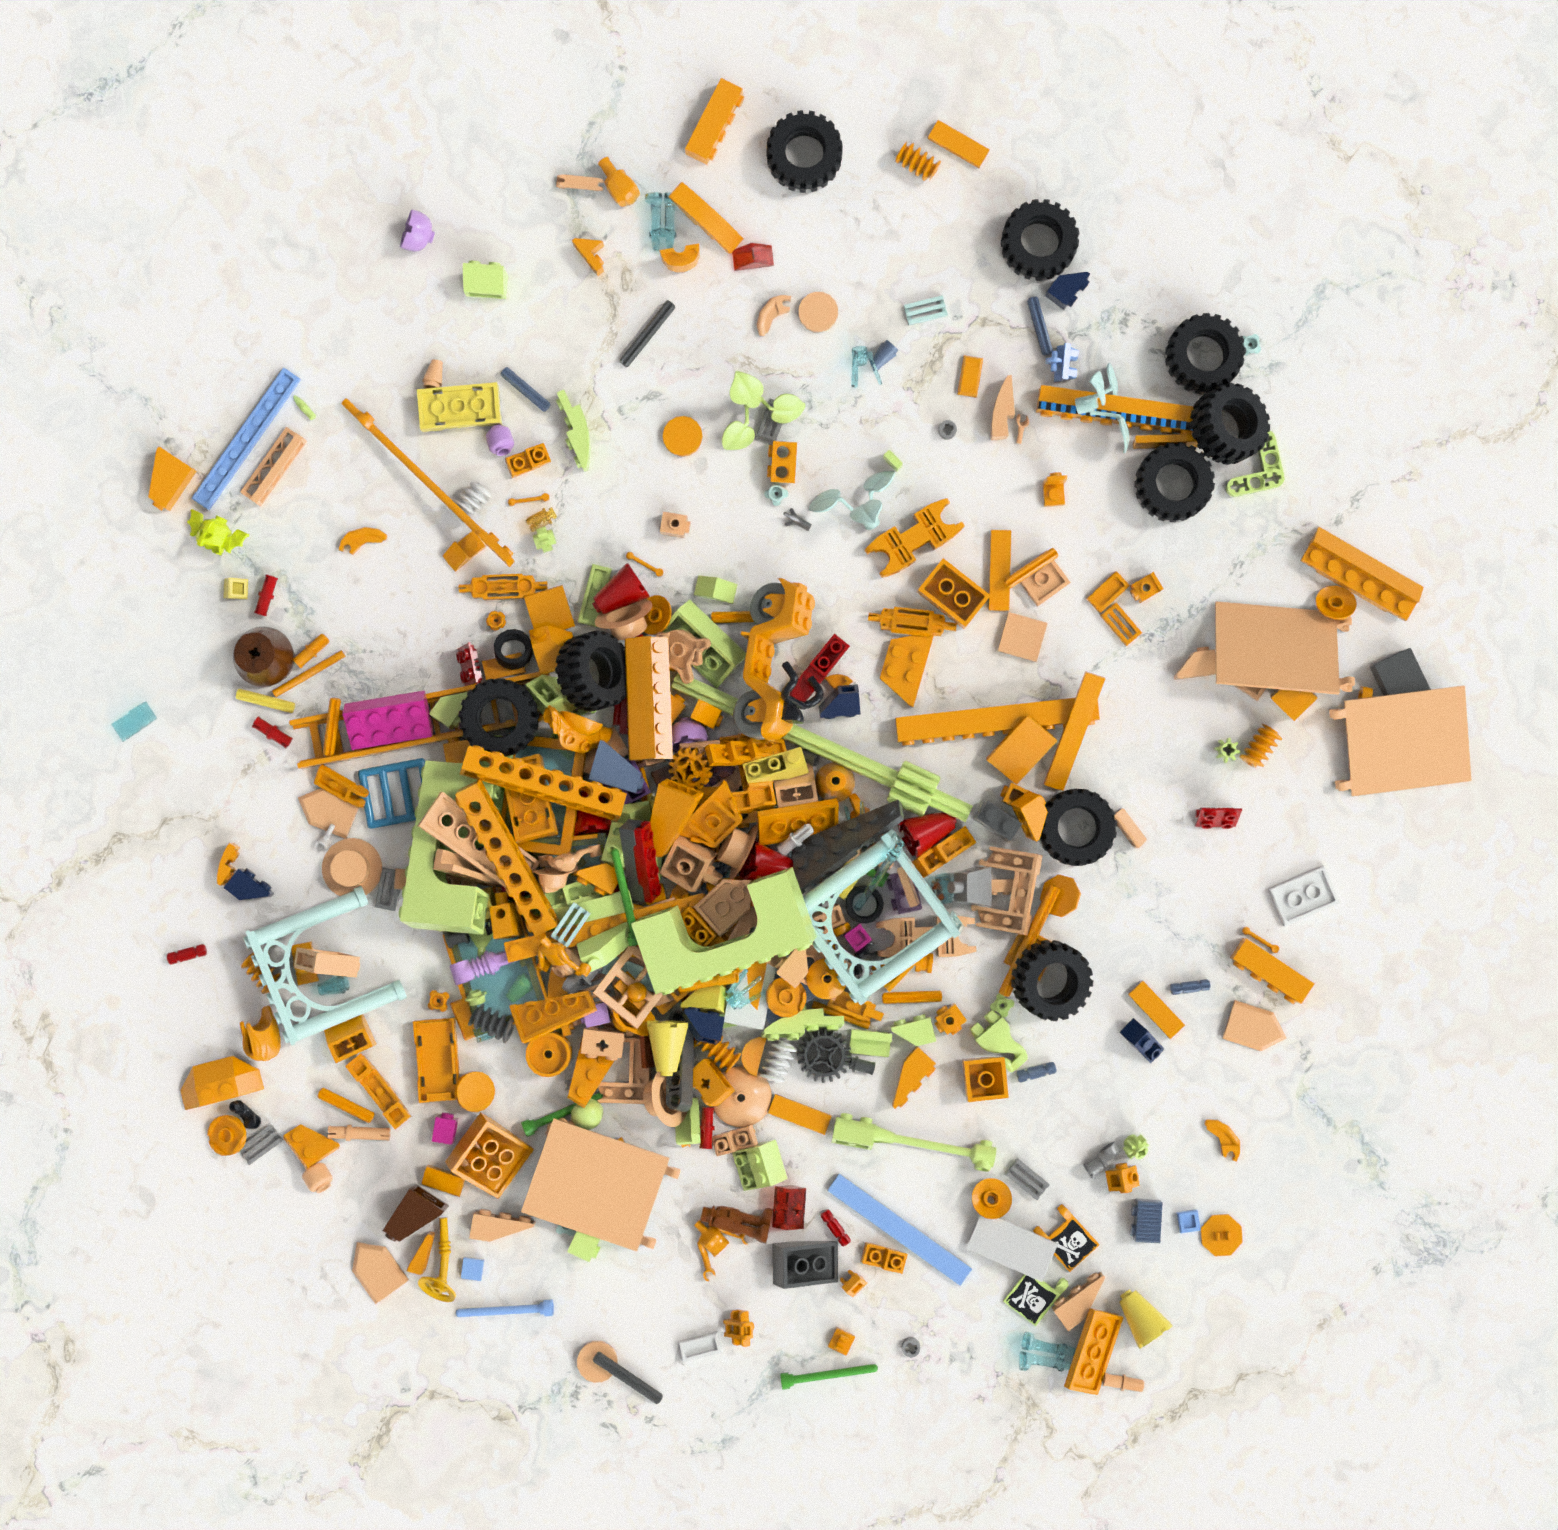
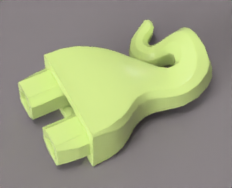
M990 1010L984 1016L990 1025L984 1030L977 1022L970 1028V1031L975 1037L974 1040L982 1049L991 1053L1014 1054L1012 1060L1005 1058L1006 1069L1012 1073L1028 1059L1026 1050L1012 1039L1006 1020L993 1010Z

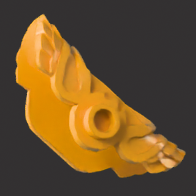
M551 705L545 708L543 713L544 722L548 723L553 729L554 734H557L561 746L580 754L587 753L593 748L597 749L600 740L607 743L613 733L611 728L604 727L601 723L568 711L559 712Z

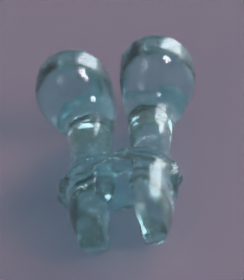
M653 192L645 194V202L650 204L652 224L649 237L655 251L659 250V237H666V249L673 248L674 240L677 237L674 226L676 205L668 197L671 194L669 192L664 193L665 228H661L662 193Z
M1025 1332L1021 1344L1023 1350L1043 1351L1056 1354V1356L1048 1357L1020 1351L1019 1370L1027 1371L1031 1365L1055 1368L1060 1372L1069 1370L1072 1362L1065 1361V1355L1074 1356L1076 1348L1068 1346L1066 1343L1053 1344L1035 1339L1033 1333Z

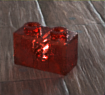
M794 1185L775 1186L772 1227L783 1230L804 1229L806 1188Z

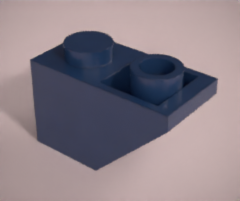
M1080 272L1059 275L1045 296L1063 310L1067 306L1072 307L1078 299L1075 295L1079 290L1084 291L1090 283L1087 280L1090 273Z
M858 684L837 686L819 705L820 718L834 719L838 716L854 717L861 715Z
M248 868L245 870L238 869L224 886V889L238 900L271 897L274 895V892L270 890L272 887L262 880L260 882L254 878L256 874Z
M695 1007L685 1008L681 1012L680 1017L683 1021L688 1022V1029L696 1041L717 1045L721 1041L725 1017L719 1016V1013L713 1011L704 1013L699 1012L700 1009Z
M1134 1018L1119 1032L1149 1063H1152L1164 1051L1162 1045Z

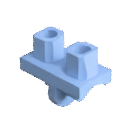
M1070 343L1057 346L1056 351H1052V357L1045 360L1046 364L1051 365L1050 371L1054 372V382L1060 383L1065 380L1076 379L1077 369L1069 367V363L1078 359L1079 350L1072 348Z

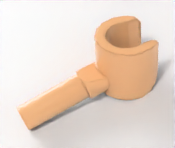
M1018 414L1016 421L1019 431L1016 443L1021 444L1024 428L1029 425V418L1026 415V420L1020 422V414Z

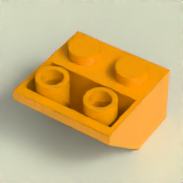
M364 1014L324 1030L327 1045L335 1063L377 1045Z

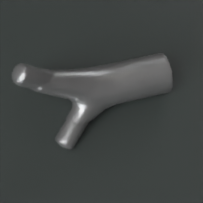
M793 508L790 509L791 514L783 513L784 516L791 520L785 523L786 527L796 525L809 531L812 524L801 519L794 512Z

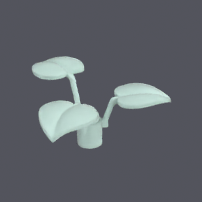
M1108 363L1106 367L1110 382L1108 389L1104 390L1103 377L1101 372L1098 371L1089 381L1097 393L1076 398L1075 404L1078 414L1090 412V416L1101 415L1117 418L1124 439L1123 453H1126L1129 445V430L1124 416L1095 411L1096 408H1099L1097 398L1100 399L1103 406L1106 404V393L1113 391V395L1118 396V382L1111 363Z
M883 471L870 476L863 486L866 491H869V501L855 509L842 497H839L841 492L838 489H829L816 496L808 510L816 513L826 512L832 509L837 504V501H840L851 511L850 517L853 521L863 523L866 530H872L880 524L878 515L882 509V502L873 499V493L886 489L895 477V471Z

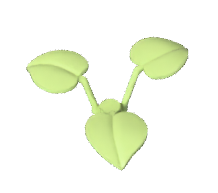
M736 371L729 394L734 403L744 404L745 423L734 421L726 427L722 436L723 448L726 450H738L746 448L753 442L755 432L753 428L748 426L749 407L756 408L762 402L772 411V420L783 424L798 418L805 409V403L793 394H781L773 401V406H770L762 397L764 390L762 383L752 375Z

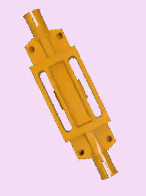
M482 575V577H473L471 584H459L458 588H466L459 589V593L471 592L473 598H483V600L524 599V596L534 594L536 590H547L548 582H535L533 575ZM518 577L517 580L499 579L497 581H488V578ZM519 593L518 596L488 597L489 594Z
M894 607V609L883 608L881 614L869 612L868 621L880 622L881 630H890L891 633L941 637L944 630L956 631L957 623L945 622L944 615L920 609Z

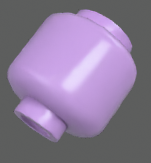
M494 425L486 433V441L490 452L497 456H504L511 452V449L514 447V440L508 427Z

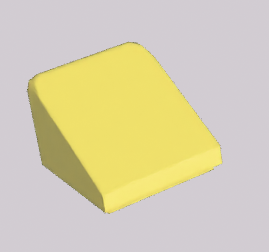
M225 578L223 598L248 599V579Z

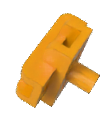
M733 1310L730 1314L731 1319L723 1320L726 1329L724 1337H731L733 1345L750 1346V1339L753 1338L754 1323L749 1322L748 1311Z

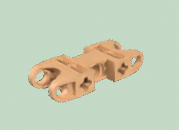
M936 916V925H937L938 923L941 922V920H940V918H939L938 916ZM957 916L965 927L967 924H975V918ZM915 917L892 918L876 922V928H885V930L891 931L894 935L893 944L887 947L886 950H877V956L889 958L906 947L905 940H907L908 946L934 926L915 927ZM958 936L955 939L951 937L947 940V949L946 942L937 947L938 957L962 956L977 951L976 946L963 944Z

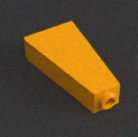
M665 779L658 784L650 819L651 830L654 834L653 843L656 849V857H663L670 852L675 840L680 836L704 792L670 779Z

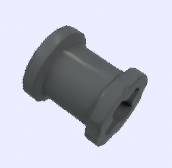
M447 931L444 933L446 943L450 949L454 945L463 942L466 944L470 943L468 933Z

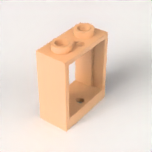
M297 948L293 968L317 974L357 977V972L360 968V957L341 952Z

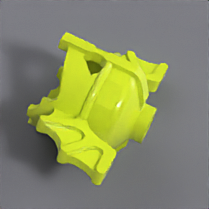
M193 509L190 510L191 517L187 521L191 526L190 536H196L198 546H204L208 550L211 549L217 555L222 556L224 550L231 553L234 547H242L244 539L249 537V534L239 529L232 534L226 525L228 520L216 515L215 519H205L203 521L204 515Z

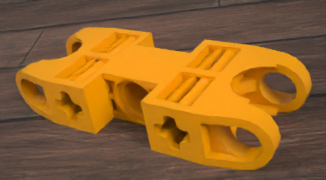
M948 498L931 503L916 512L913 518L917 524L902 534L894 526L879 535L866 547L864 551L867 555L875 551V553L884 552L889 557V563L886 565V568L879 573L881 578L896 574L915 563L916 558L912 552L929 542L932 548L936 550L949 542L965 527L963 522L956 525H948L941 520V512L950 504Z

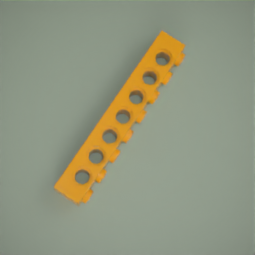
M477 745L468 746L460 771V775L477 780L481 779L483 782L616 822L621 817L627 793L622 792L619 788H607L596 781L587 782L582 777L576 775L567 776L560 770L553 769L551 771L544 769L540 764L533 763L531 765L524 763L520 758L513 757L511 759L496 751L491 753ZM486 761L489 763V767H482L479 762ZM506 767L508 768L509 773L504 774L499 770V768ZM526 773L529 779L524 780L519 774ZM539 779H546L549 785H542ZM559 785H566L569 791L564 792L560 790ZM579 791L587 792L588 797H581ZM598 797H605L608 803H601Z
M481 779L459 789L455 794L456 803L460 808L464 809L466 813L465 818L468 824L474 827L478 842L483 844L487 850L485 853L490 862L493 861L496 866L497 876L505 882L507 894L514 898L518 913L520 915L523 914L528 931L530 933L533 932L534 936L537 937L557 927L560 921ZM471 802H478L481 809H474ZM481 820H488L491 827L483 826ZM491 838H498L501 844L495 845ZM507 855L511 859V862H504L501 856ZM511 874H519L521 880H514ZM527 891L530 893L531 897L525 898L522 896L521 892ZM531 909H538L541 915H534Z

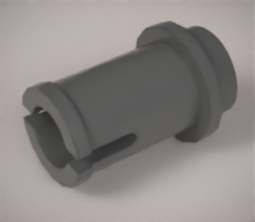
M802 748L806 763L812 767L816 766L820 761V756Z
M858 1056L851 1058L849 1069H852V1072L856 1070L873 1075L876 1063L858 1059Z

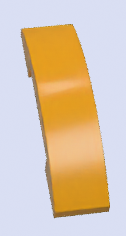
M362 1053L345 1066L383 1111L384 1117L395 1130L411 1117L395 1091Z

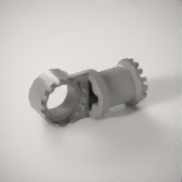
M602 968L590 972L587 977L583 974L581 976L576 974L570 975L564 981L562 989L568 994L577 993V990L583 984L590 986L594 977L598 973L601 974L603 970Z
M1112 1142L1101 1149L1096 1159L1089 1164L1085 1163L1083 1166L1094 1180L1099 1173L1105 1169H1110L1106 1162L1116 1157L1115 1154L1118 1155V1152L1120 1153L1121 1150L1115 1142Z

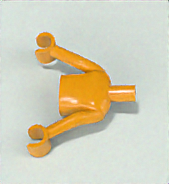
M545 934L539 936L538 939L542 944L538 948L539 963L535 967L536 971L540 972L543 970L547 972L551 964L555 966L567 964L576 971L575 974L577 976L583 974L587 977L592 968L586 963H581L578 966L570 960L565 952L564 944L550 942Z
M698 1220L694 1226L701 1233L697 1245L705 1266L703 1278L706 1281H710L706 1276V1272L710 1271L714 1276L716 1273L711 1268L707 1250L715 1257L729 1244V1241L722 1233L742 1239V1242L748 1245V1242L744 1239V1234L740 1233V1236H737L714 1226L707 1228Z

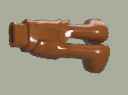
M703 1206L700 1221L708 1222L709 1226H714L737 1236H740V1233L756 1239L760 1243L766 1244L773 1209L766 1208L758 1216L744 1213L733 1207L718 1206L715 1210V1206L712 1208Z

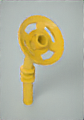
M447 1217L439 1218L440 1242H438L441 1245L439 1246V1254H441L439 1277H421L418 1280V1285L427 1295L443 1302H452L455 1300L456 1294L446 1281L449 1254L451 1253V1250H449L451 1246L449 1244H451V1241L448 1240Z

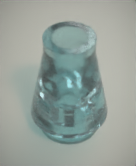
M336 975L318 984L317 988L322 996L326 994H344L349 990L350 985L347 976Z

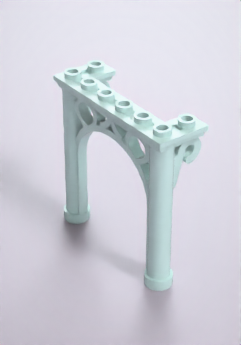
M362 886L354 888L352 892L255 931H245L247 936L243 937L248 949H253L255 955L251 956L255 968L259 966L262 974L259 975L263 986H268L270 993L266 994L270 1005L275 1004L278 1012L274 1013L278 1025L283 1023L285 1031L282 1032L285 1042H290L291 1046L295 1045V1042L393 1001H401L407 998L400 980H396L389 985L343 1004L324 1006L305 997L294 983L290 971L289 958L296 938L304 930L368 905L369 903ZM294 932L287 946L280 941H275ZM267 943V945L264 947V952H262L260 946ZM272 945H278L285 951L284 958L278 963L272 962L268 955V949ZM268 964L273 967H280L284 964L285 969H281L282 974L278 981H274ZM286 977L290 986L288 984L283 983ZM280 988L287 989L291 994L294 992L297 995L288 1000L286 1007L278 991ZM294 1000H301L307 1004L306 1014L301 1018L293 1016L290 1005ZM311 1007L327 1011L307 1019L310 1015ZM290 1019L299 1023L292 1026Z

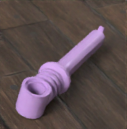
M505 950L498 953H488V951H485L481 958L477 956L476 960L474 958H471V961L467 959L452 964L449 967L455 985H460L474 980L475 976L479 978L480 974L485 976V972L495 975V972L499 971L501 966L510 963H508Z

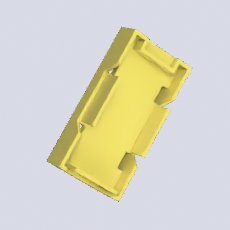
M498 383L417 389L420 430L422 432L440 431L446 428L502 425ZM473 388L483 389V390H481V391H479V390L474 391ZM441 391L443 392V394L433 395V393H440ZM485 419L484 422H476V420ZM436 423H445V425L436 426Z

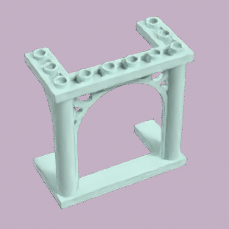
M893 828L885 833L880 841L803 896L817 936L813 942L814 948L818 953L822 952L826 957L824 961L831 970L834 968L838 974L836 977L840 984L847 986L850 990L849 996L860 1005L868 1001L874 992L951 937L955 939L962 933L965 927L954 911L948 912L901 848L904 843ZM893 854L941 922L897 954L887 959L878 961L863 960L848 953L836 939L832 928L833 907L844 889ZM825 901H828L829 907L827 909L823 906H818L820 903L824 905ZM816 911H821L826 914L827 919L823 922H817L812 918V914ZM826 926L828 933H822L824 930L818 927ZM837 944L838 949H833L832 945ZM845 959H850V961L852 962V965L849 969L847 962L844 963ZM857 964L864 966L863 977L856 978L854 975V967ZM872 965L876 967V970L871 971L873 974L869 976V966Z

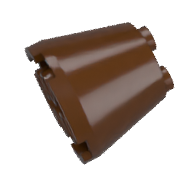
M256 627L248 630L238 639L234 647L233 663L237 673L243 680L254 686L271 687L288 677L294 666L293 658H295V653L289 639L285 634L271 627ZM252 653H260V656L255 657L252 655Z

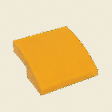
M563 585L524 596L534 629L546 625L563 630L575 627Z

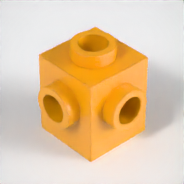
M953 1003L949 1007L944 1005L936 1011L938 1015L935 1016L937 1021L934 1024L940 1033L945 1032L947 1035L949 1033L954 1035L962 1029L961 1025L967 1020L956 1004ZM948 1017H952L950 1023H946Z
M1127 1163L1115 1164V1168L1105 1171L1109 1191L1129 1193L1132 1192V1188L1140 1186L1136 1165L1128 1166Z

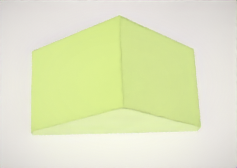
M698 575L694 596L733 604L738 584L717 577Z

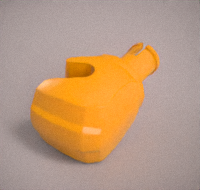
M609 157L601 159L598 165L607 176L604 184L611 197L621 207L634 204L640 196L635 182L623 169L616 170Z

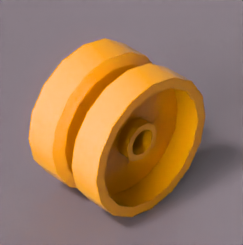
M552 1031L529 1042L526 1048V1061L534 1073L542 1077H553L559 1075L569 1066L572 1060L573 1049L566 1036L563 1037L562 1033ZM547 1050L552 1052V1056L549 1058L546 1057Z

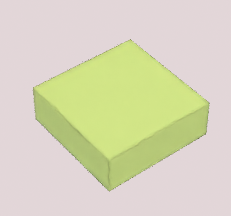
M888 450L883 455V459L896 472L902 468L903 463L891 450Z

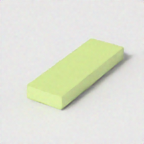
M592 564L578 623L597 627L595 619L600 613L592 605L594 602L593 597L610 580L611 568Z

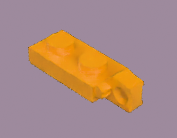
M846 991L837 996L835 1001L829 999L827 1004L830 1008L862 1021L870 1022L871 1018L881 1021L884 1013L875 1010L876 1005L871 1001H866L860 1005L858 1002L855 1003Z

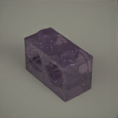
M898 873L889 874L890 879H887L889 891L893 890L894 899H891L893 911L897 910V914L922 910L919 891L914 883L913 885L920 903L917 906L908 908L901 906L900 900L906 895L903 888H899L896 885L899 875Z

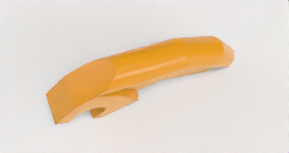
M369 527L349 531L341 540L339 551L344 552L345 546L350 545L349 553L354 555L365 543H382L387 539V535L379 529Z
M1207 1119L1204 1123L1206 1129L1219 1138L1222 1156L1227 1157V1153L1233 1151L1232 1160L1237 1162L1240 1155V1140L1228 1125L1219 1120Z

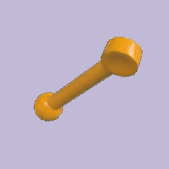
M547 493L542 494V496L523 499L510 498L508 500V504L510 506H514L516 503L543 500L546 502L550 499V497Z
M627 552V559H633L634 561L654 571L658 577H661L663 575L662 569H656L655 567L635 557L632 552Z
M1249 927L1242 929L1243 934L1252 936L1271 948L1272 952H1279L1278 945L1270 944L1251 932Z

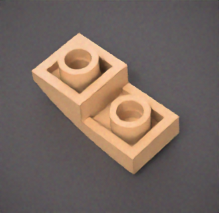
M753 1125L712 1136L716 1156L758 1145Z

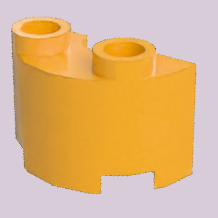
M699 243L686 245L684 251L680 253L676 252L674 248L659 250L664 265L668 270L674 272L691 270L697 265L700 258Z

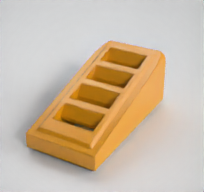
M431 1231L426 1235L406 1271L422 1275L426 1271L435 1232Z

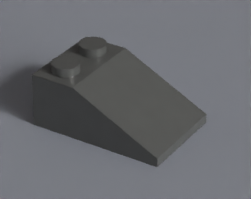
M837 1241L772 1243L774 1285L788 1289L838 1282Z

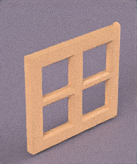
M635 945L628 946L592 993L637 1029L662 997V992L658 994L654 992L652 995L647 991V996L645 997L647 1002L636 1017L622 1006L628 999L627 991L618 1002L604 992L615 976L629 986L634 982H641L648 971L645 966L634 980L621 969L632 954L644 963L640 948Z

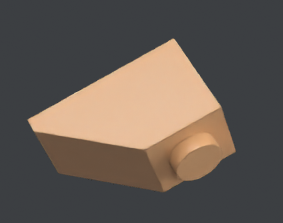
M1209 647L1197 648V652H1193L1174 675V679L1216 675L1215 649L1209 650Z

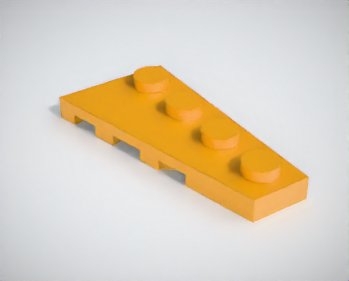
M589 991L567 994L556 998H546L540 1001H529L524 1004L509 1005L521 1042L524 1044L597 1011L592 994Z

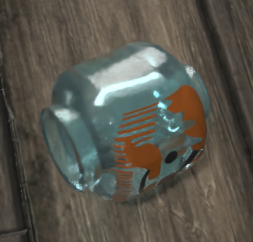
M950 873L937 874L931 881V889L942 904L953 902L954 894H950L947 890L948 883L954 881V876H951Z

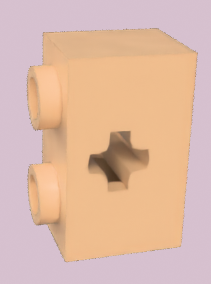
M585 1026L581 1053L585 1054V1057L597 1058L599 1055L606 1056L605 1059L616 1061L618 1058H622L625 1032L600 1027L586 1028ZM601 1040H605V1044L609 1045H606L605 1048H601V1044L598 1043H600Z

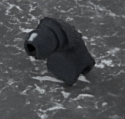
M869 942L855 952L853 956L862 959L866 954L875 955L877 951L870 952L868 950L869 945H874L875 943ZM857 964L854 967V975L862 974V964Z
M236 1100L229 1104L230 1111L242 1118L245 1128L257 1129L260 1126L261 1118L241 1100Z

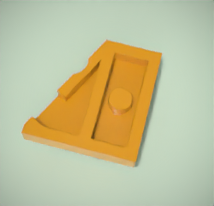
M301 1124L283 1136V1139L306 1169L340 1147L339 1143Z

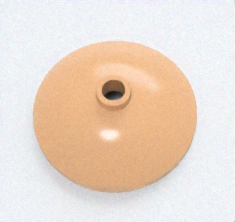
M744 1066L732 1067L726 1074L725 1070L723 1074L735 1091L719 1106H712L715 1113L722 1121L734 1127H745L758 1123L767 1114L771 1105L772 1093L767 1079L759 1076L761 1074L759 1071L757 1077L750 1075ZM743 1094L745 1100L738 1101L737 1096Z

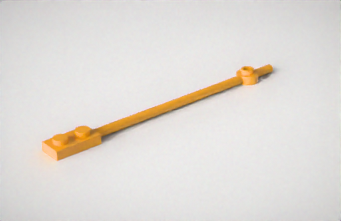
M347 398L342 401V405L455 513L508 567L515 562L512 558L513 552L506 545L501 547L497 543L499 539L492 532L488 534L372 423L375 419L367 411L362 413Z

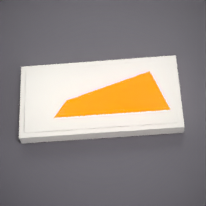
M756 961L751 967L744 969L739 974V982L731 984L724 1016L725 1023L764 1030L768 1010L766 991L769 984L774 981L775 967L766 962L759 964Z

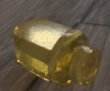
M552 507L549 508V511L542 508L540 512L528 517L525 521L527 525H531L529 527L530 531L534 532L538 528L553 524L551 518L556 519L557 515Z

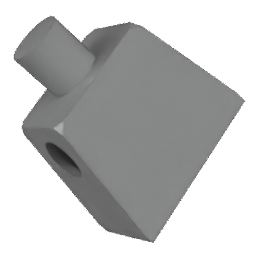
M973 867L955 872L954 881L949 882L947 885L948 892L954 894L956 902L992 906L991 867Z

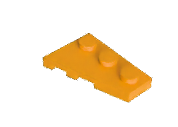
M582 1036L567 1098L585 1108L614 1061L605 1059L606 1056L599 1055L597 1058L585 1057V1054L581 1053Z

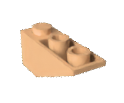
M479 1209V1212L476 1211L473 1214L469 1238L490 1242L532 1228L536 1221H532L529 1216L514 1218L511 1217L510 1213L499 1212V1215L491 1214V1210Z
M1097 1272L1093 1273L1087 1278L1085 1284L1075 1286L1070 1290L1071 1294L1065 1298L1062 1296L1054 1302L1052 1309L1068 1331L1085 1320L1105 1279L1101 1272L1098 1274Z

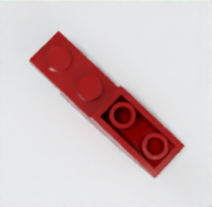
M834 633L798 678L797 685L789 695L802 702L807 701L815 692L807 681L808 678L814 676L819 684H821L850 645Z

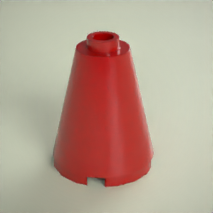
M627 563L593 597L594 602L592 605L598 613L602 611L603 614H607L645 600L650 596L629 563Z
M580 791L581 797H588L587 792ZM603 796L598 797L601 803H606ZM577 810L574 836L607 832L608 837L612 822L610 819Z
M937 812L904 819L898 824L899 832L903 831L904 833L902 841L906 849L912 856L915 855V858H918L953 831L957 821L953 816L944 812Z
M754 841L751 851L739 871V875L744 878L742 880L753 881L757 876L764 877L793 867V859Z

